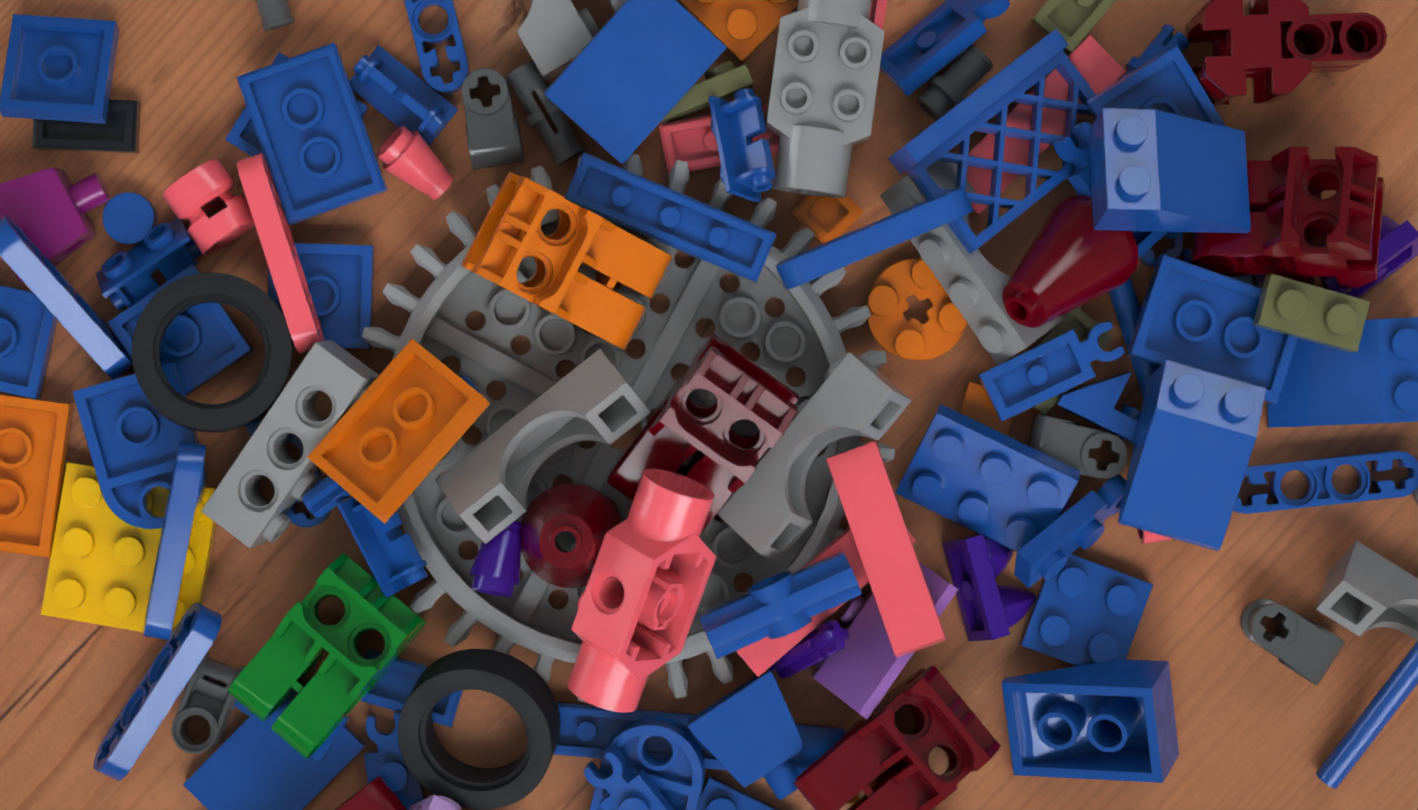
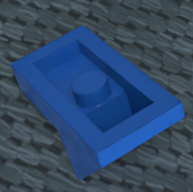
M1124 372L1066 391L1059 396L1054 404L1133 445L1135 443L1141 411L1126 404L1123 405L1120 412L1114 409L1132 372Z

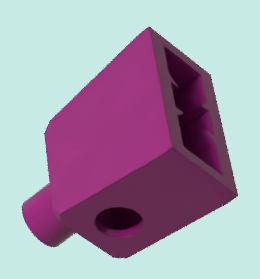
M52 167L1 183L0 219L4 215L9 216L56 267L97 234L87 212L111 200V197L104 182L96 172L72 185L64 170Z

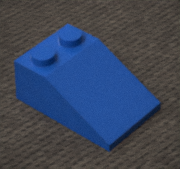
M1102 108L1089 129L1094 230L1249 233L1251 231L1245 131L1155 109Z
M1418 317L1365 320L1358 351L1352 353L1298 338L1278 403L1269 404L1266 402L1267 428L1418 422Z
M1165 360L1147 381L1118 523L1211 550H1220L1257 438L1266 388Z
M1118 659L1007 677L1001 682L1014 775L1163 783L1179 756L1169 661Z

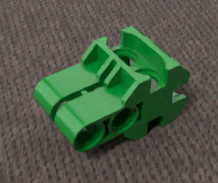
M344 552L317 578V584L302 602H297L285 615L273 636L241 671L227 690L228 693L262 722L266 721L279 708L293 690L298 692L299 694L274 722L271 730L306 760L325 742L355 705L375 687L386 674L387 668L401 652H405L427 624L394 594L385 598L376 579ZM335 596L344 602L345 615L337 624L325 625L319 618V606L326 598ZM377 630L384 637V650L377 658L365 659L358 651V640L366 631ZM329 653L318 669V672L305 686L301 681Z

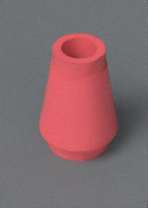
M404 125L397 128L377 151L376 157L383 162L382 169L420 192L427 194L433 200L439 198L454 180V177L447 172L446 167L417 130L411 132Z

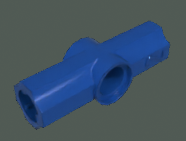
M841 551L794 573L785 571L767 577L752 585L748 589L747 594L707 610L705 613L698 615L716 658L719 659L765 637L776 639L791 634L812 621V616L837 607L862 593L845 554Z

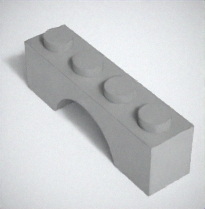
M532 0L530 11L517 30V33L546 82L564 71L597 34L599 28L587 8L585 7L577 12L571 0Z
M936 161L925 169L938 187L946 189L955 188L957 164ZM909 174L879 195L891 214L927 200V197ZM966 179L965 192L975 193V190ZM967 214V215L963 216V219H964V221L967 223V225L969 226L968 214ZM947 224L910 239L923 261L929 266L949 295L952 303L958 308L996 365L1001 364L1027 348L1064 320L1060 316L1037 328L1026 327L1012 320L1006 312L1002 298L1003 290L1011 276L993 267L978 249L969 254Z
M599 349L435 479V481L457 514L486 544L527 511L526 494L529 483L537 469L549 456L562 447L579 441L594 440L611 445L651 412L602 350Z
M849 352L844 358L831 365L824 376L822 386L811 399L805 400L798 406L797 413L783 436L773 448L768 447L758 460L759 463L754 473L742 487L731 494L717 515L756 552L781 561L813 522L805 501V481L809 468L817 455L832 442L845 437L863 436L879 441L912 400L872 364Z
M1356 541L1330 568L1316 610L1358 636L1373 628L1387 627L1402 631L1418 640V578Z

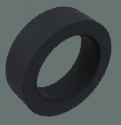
M194 274L167 285L144 308L133 334V368L146 398L167 419L194 431L207 433L226 432L241 428L257 420L272 407L283 391L291 366V337L287 323L278 306L256 285L229 274ZM203 303H222L235 307L245 313L259 329L265 347L263 369L254 385L240 397L220 404L199 403L181 395L166 379L160 362L162 338L170 323L186 309Z
M488 649L460 650L436 660L417 680L399 718V746L410 772L432 794L450 798L461 807L468 809H497L523 799L543 779L559 741L560 713L554 695L548 685L537 672L521 660L508 654ZM461 690H481L492 693L508 702L520 715L527 732V750L514 762L498 768H478L465 764L448 753L439 742L433 727V707L445 696Z

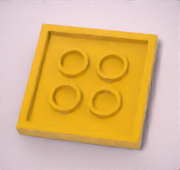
M67 462L41 615L143 632L162 528L144 529L135 527L116 516L103 498L94 466ZM206 485L204 495L195 509L172 632L190 606L197 602L203 603L216 522L202 513L201 510L217 487ZM158 486L148 494L147 506L151 513L156 516L164 517L169 494L168 489Z

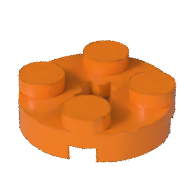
M906 259L888 267L876 278L867 297V307L871 316L866 321L873 338L886 352L905 360L925 361L945 354L960 340L968 324L923 259ZM911 295H914L919 301L927 299L931 304V308L926 311L929 320L922 325L916 318L907 321L904 317L903 312L909 308L906 299Z

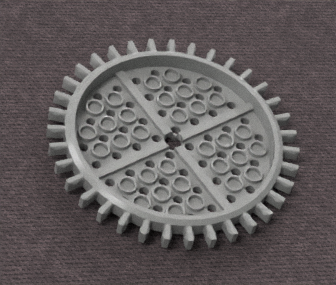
M631 154L625 161L623 169L642 177L644 169L639 154ZM676 161L669 172L668 188L684 194V189L690 178L688 162ZM543 167L532 168L531 180L552 190L551 177ZM721 179L714 185L713 195L708 205L724 211L726 204L733 194L726 192L725 185ZM496 184L486 189L490 206H492L500 190ZM769 197L756 206L749 222L764 228L774 218L777 202ZM556 209L549 210L541 221V230L545 236L554 233L557 228L559 213ZM454 210L446 216L450 231L463 242L465 249L448 265L443 263L432 249L419 244L415 245L410 251L419 266L433 274L435 280L428 287L422 298L414 296L404 286L387 283L382 293L392 304L401 306L411 313L401 336H396L382 327H365L361 337L373 347L391 350L394 353L393 359L411 339H414L442 363L449 356L457 357L461 362V369L457 375H467L476 385L479 393L490 403L472 424L481 430V441L472 446L464 441L462 435L397 509V513L403 522V529L406 533H409L422 560L427 562L426 568L434 577V581L428 587L417 592L410 607L416 614L432 608L439 597L448 593L464 609L462 616L449 627L445 642L452 647L467 639L475 623L480 622L499 634L498 641L491 650L509 655L513 645L518 644L538 653V659L533 670L539 674L546 684L551 678V668L555 659L575 663L582 640L571 628L578 612V600L587 586L563 588L547 583L530 569L521 552L520 568L524 576L520 586L514 587L512 597L496 596L471 589L473 577L469 573L475 558L472 560L463 558L459 548L463 541L470 540L476 543L479 551L482 540L457 514L435 481L442 472L447 471L560 381L562 378L557 374V365L562 360H571L577 367L597 350L601 349L650 411L658 408L667 392L675 383L671 377L673 366L683 363L690 368L693 358L711 338H702L695 331L696 323L700 319L707 318L715 324L714 334L739 352L746 343L756 344L760 349V357L754 363L799 395L795 406L798 407L802 402L813 397L824 383V376L831 365L847 355L840 334L849 328L861 326L871 314L867 306L851 307L838 317L831 318L820 296L824 291L840 283L846 274V270L843 267L797 287L785 289L775 265L809 249L815 234L808 227L794 233L789 243L783 249L778 250L772 245L756 283L736 275L740 285L733 293L724 292L720 287L721 277L731 272L696 257L691 267L680 268L674 260L679 250L648 238L647 243L672 256L652 296L653 298L657 294H664L669 298L670 307L667 312L662 314L655 313L650 307V298L624 285L619 289H613V291L646 308L630 339H639L645 344V354L639 359L630 358L626 353V349L623 350L594 334H586L582 328L547 310L540 309L536 304L462 267L461 264L477 234L474 232L469 220ZM613 223V224L616 225L617 227H619V228L623 229L624 231L630 233V229H627V228H625V227H622V226H620V225H618V224ZM532 256L522 259L516 274L519 283L528 281L536 269V263ZM582 263L578 269V272L594 281L599 273ZM770 298L782 300L785 306L784 313L779 317L769 316L765 311L767 300ZM473 311H480L485 316V326L478 331L471 330L467 325V317ZM519 335L526 336L531 342L530 350L524 355H517L512 350V341ZM869 350L858 356L868 361L876 369L887 362L885 351ZM792 367H799L805 373V381L799 387H792L786 381V372ZM499 380L506 386V394L500 400L491 399L487 393L488 385L492 381ZM695 389L689 394L691 401L699 407H709L717 402L715 395L705 389ZM646 417L640 421L642 430L647 425ZM741 419L731 425L733 431L741 436L752 437L759 432L758 426L750 420ZM859 436L845 437L826 446L825 452L817 456L812 462L805 481V501L813 522L781 561L759 554L726 522H719L714 517L703 530L700 539L714 553L716 560L682 652L665 663L668 671V686L676 699L687 696L689 680L683 668V659L704 652L707 653L711 660L715 676L723 684L733 681L731 661L727 655L719 659L716 658L698 615L748 593V590L739 591L734 587L733 579L736 574L740 572L750 574L753 578L752 585L767 577L781 572L791 571V573H794L846 530L840 525L844 509L826 458L865 445L859 442ZM599 441L591 449L580 447L578 442L562 447L549 456L533 475L526 494V508L538 495L553 487V480L556 476L564 474L570 477L572 484L591 487L608 499L613 500L617 504V512L621 522L627 519L633 501L606 481L627 449H617ZM881 442L877 443L883 461L894 460L895 449ZM695 451L682 465L686 467L697 452ZM523 515L515 521L521 523ZM562 531L556 537L558 544L563 549L571 551L575 548L576 538L571 532ZM556 589L564 590L569 597L568 604L563 608L552 606L549 600L552 591ZM577 697V698H578V701L586 702V701L580 699L579 697Z

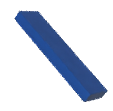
M583 153L565 196V199L590 210L608 221L755 283L759 278L777 235L774 232L587 153Z

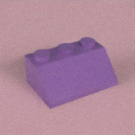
M920 563L937 614L940 617L958 589ZM870 589L865 598L859 595L852 599L840 617V620L846 623L843 629H847L849 632V638L845 640L844 649L816 663V668L812 672L815 680L866 719L872 714L914 654L912 652L898 658L895 656L872 589Z

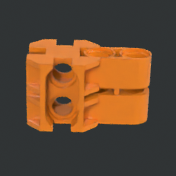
M509 172L461 266L625 350L646 308L613 291L616 282L651 299L672 256L624 231L590 210L568 201L558 193L526 177ZM556 209L559 213L557 228L554 233L545 236L541 230V221L549 210ZM532 256L536 263V269L528 281L519 283L516 276L519 264L522 259ZM581 263L599 272L595 281L578 272Z

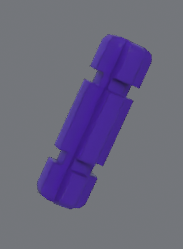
M828 621L812 630L776 661L770 669L771 671H777L780 678L787 679L799 673V671L829 657V655L844 649L845 640L849 638V632L847 629L841 628L838 621Z

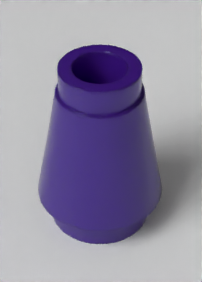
M514 521L488 543L485 544L482 541L469 573L473 577L471 589L496 596H513L514 587L520 586V531L522 523Z

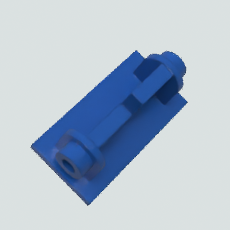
M379 45L370 56L364 55L353 69L356 72L350 79L353 91L396 126L404 125L411 132L417 130L428 146L432 144L458 111L455 106Z
M742 89L735 92V100L732 102L712 95L708 97L712 115L711 129L717 141L721 163L720 177L725 185L726 192L759 203L762 201L760 192L770 190L773 187L772 180L776 177L769 141L762 138L752 143V138L767 131L762 110V100L760 97L755 96L753 89Z
M176 218L170 223L164 222L153 227L146 234L144 241L128 252L121 251L112 255L104 262L101 270L95 274L102 295L105 298L109 297L113 305L120 311L126 306L128 308L160 287L159 283L151 275L157 269L169 281L192 264H199L197 258L202 253L192 238H190L184 220Z
M354 497L337 504L385 598L428 576L423 567L427 565V562L422 560L409 533L403 535L399 527L403 522L397 511L384 524Z

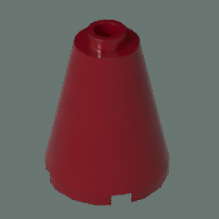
M1070 196L1051 210L1003 290V303L1010 318L1026 327L1037 328L1122 286L1138 266V246L1132 231L1094 230L1091 197Z
M562 484L547 489L530 503L522 517L520 531L522 555L530 569L547 583L563 588L587 586L606 532L621 523L616 507L602 493L585 485ZM569 531L575 536L576 546L573 550L567 551L558 544L556 537L560 532Z

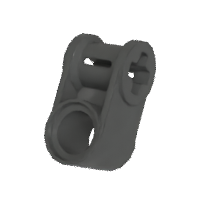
M480 68L472 71L462 85V98L467 121V142L473 170L524 162L520 128L517 116L514 113L508 81L499 72L489 68ZM488 78V81L493 86H500V94L492 97L493 105L485 107L483 100L473 98V90L481 87L480 79Z
M1034 414L1028 446L1080 470L1082 475L1096 478H1111L1118 475L1124 469L1128 451L1124 442L1118 436L1107 431L1080 426V423ZM1102 440H1108V449L1116 453L1114 461H1105L1103 468H1096L1097 460L1089 456V451L1091 447L1100 448Z
M1257 599L1250 602L1244 608L1241 615L1242 631L1250 641L1279 658L1278 661L1317 686L1345 644V641L1312 620L1303 618L1289 608L1269 599ZM1264 616L1272 618L1273 622L1277 624V628L1273 633L1266 631L1265 627L1260 624Z
M206 653L185 686V693L172 723L171 733L173 741L178 748L186 753L197 754L213 748L221 741L231 715L236 708L234 704L237 701L227 690L246 666L242 665L237 669L211 659L210 653ZM209 677H212V678H215V679L220 680V681H222V682H225L227 685H225V684H223V683H220V682H218V681L212 680V679H210ZM193 715H201L210 723V736L204 743L192 740L187 733V722Z

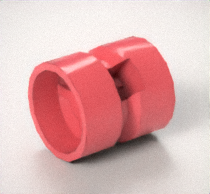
M218 158L191 170L170 185L163 193V197L178 219H188L191 224L187 232L204 256L212 254L230 244L255 225L244 195H234L232 193L235 182ZM220 203L223 210L208 218L205 212Z

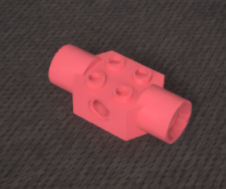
M646 469L643 472L627 519L606 532L587 587L578 600V612L571 628L582 640V644L567 682V687L574 695L587 703L614 712L627 713L635 711L649 674L682 652L716 560L714 553L700 539L715 497L714 493L706 486L671 471Z

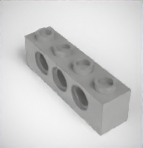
M333 340L315 342L201 512L249 548L267 543L268 541L274 543L288 527L291 518L286 514L296 499L300 502L303 501L304 493L314 487L319 481V476L315 474L318 467L307 456L379 375ZM320 391L326 393L332 401V412L328 418H324L316 410L315 399ZM291 433L297 435L303 443V455L299 460L293 458L287 450V440ZM262 476L268 477L274 485L275 494L271 502L264 499L259 492V480Z

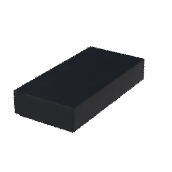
M109 99L106 124L34 119L32 148L139 154L141 102Z

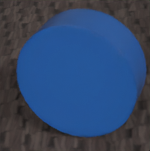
M125 192L114 196L108 201L103 211L102 220L104 228L111 238L120 243L135 245L143 242L146 234L157 225V213L153 204L147 198L136 193Z

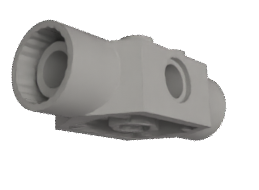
M798 0L797 11L780 18L765 124L767 129L780 137L774 189L820 197H846L852 146L867 141L871 136L885 33L884 30L869 20L872 0Z

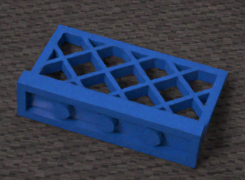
M1057 29L1029 48L888 158L900 175L905 171L908 172L927 199L951 190L938 187L925 170L936 161L957 164L955 188L963 186L966 189L967 166L992 170L990 196L966 192L971 203L989 205L987 227L975 235L963 217L947 223L969 254L976 251L1077 170L1073 163H1068L1062 160V168L1058 171L1038 168L1040 142L1053 144L1057 140L1069 136L1074 145L1079 147L1078 139L1075 138L1071 130L1076 125L1077 113L1090 115L1095 119L1085 102L1096 94L1064 53L1063 49L1069 44ZM1055 68L1069 85L1067 101L1044 97L1045 76ZM1034 85L1033 95L1024 94L1025 91ZM1078 97L1083 104L1078 103ZM1011 102L1032 105L1030 130L1006 126L1008 105ZM1043 107L1066 111L1064 136L1041 132ZM997 114L996 124L986 123ZM974 131L995 134L993 160L968 156L970 134ZM1005 136L1029 140L1027 166L1003 162ZM959 144L958 154L948 153V151ZM1002 172L1026 176L1025 197L1022 200L1000 198ZM1037 178L1047 179L1036 188ZM999 207L1009 209L998 218Z

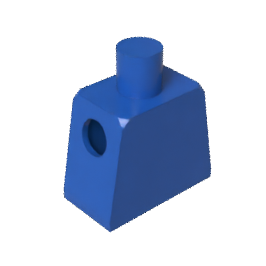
M770 668L759 677L755 675L688 720L687 726L694 736L744 788L764 777L779 800L797 790L793 781L799 776V773L789 759L805 748V744L774 673Z

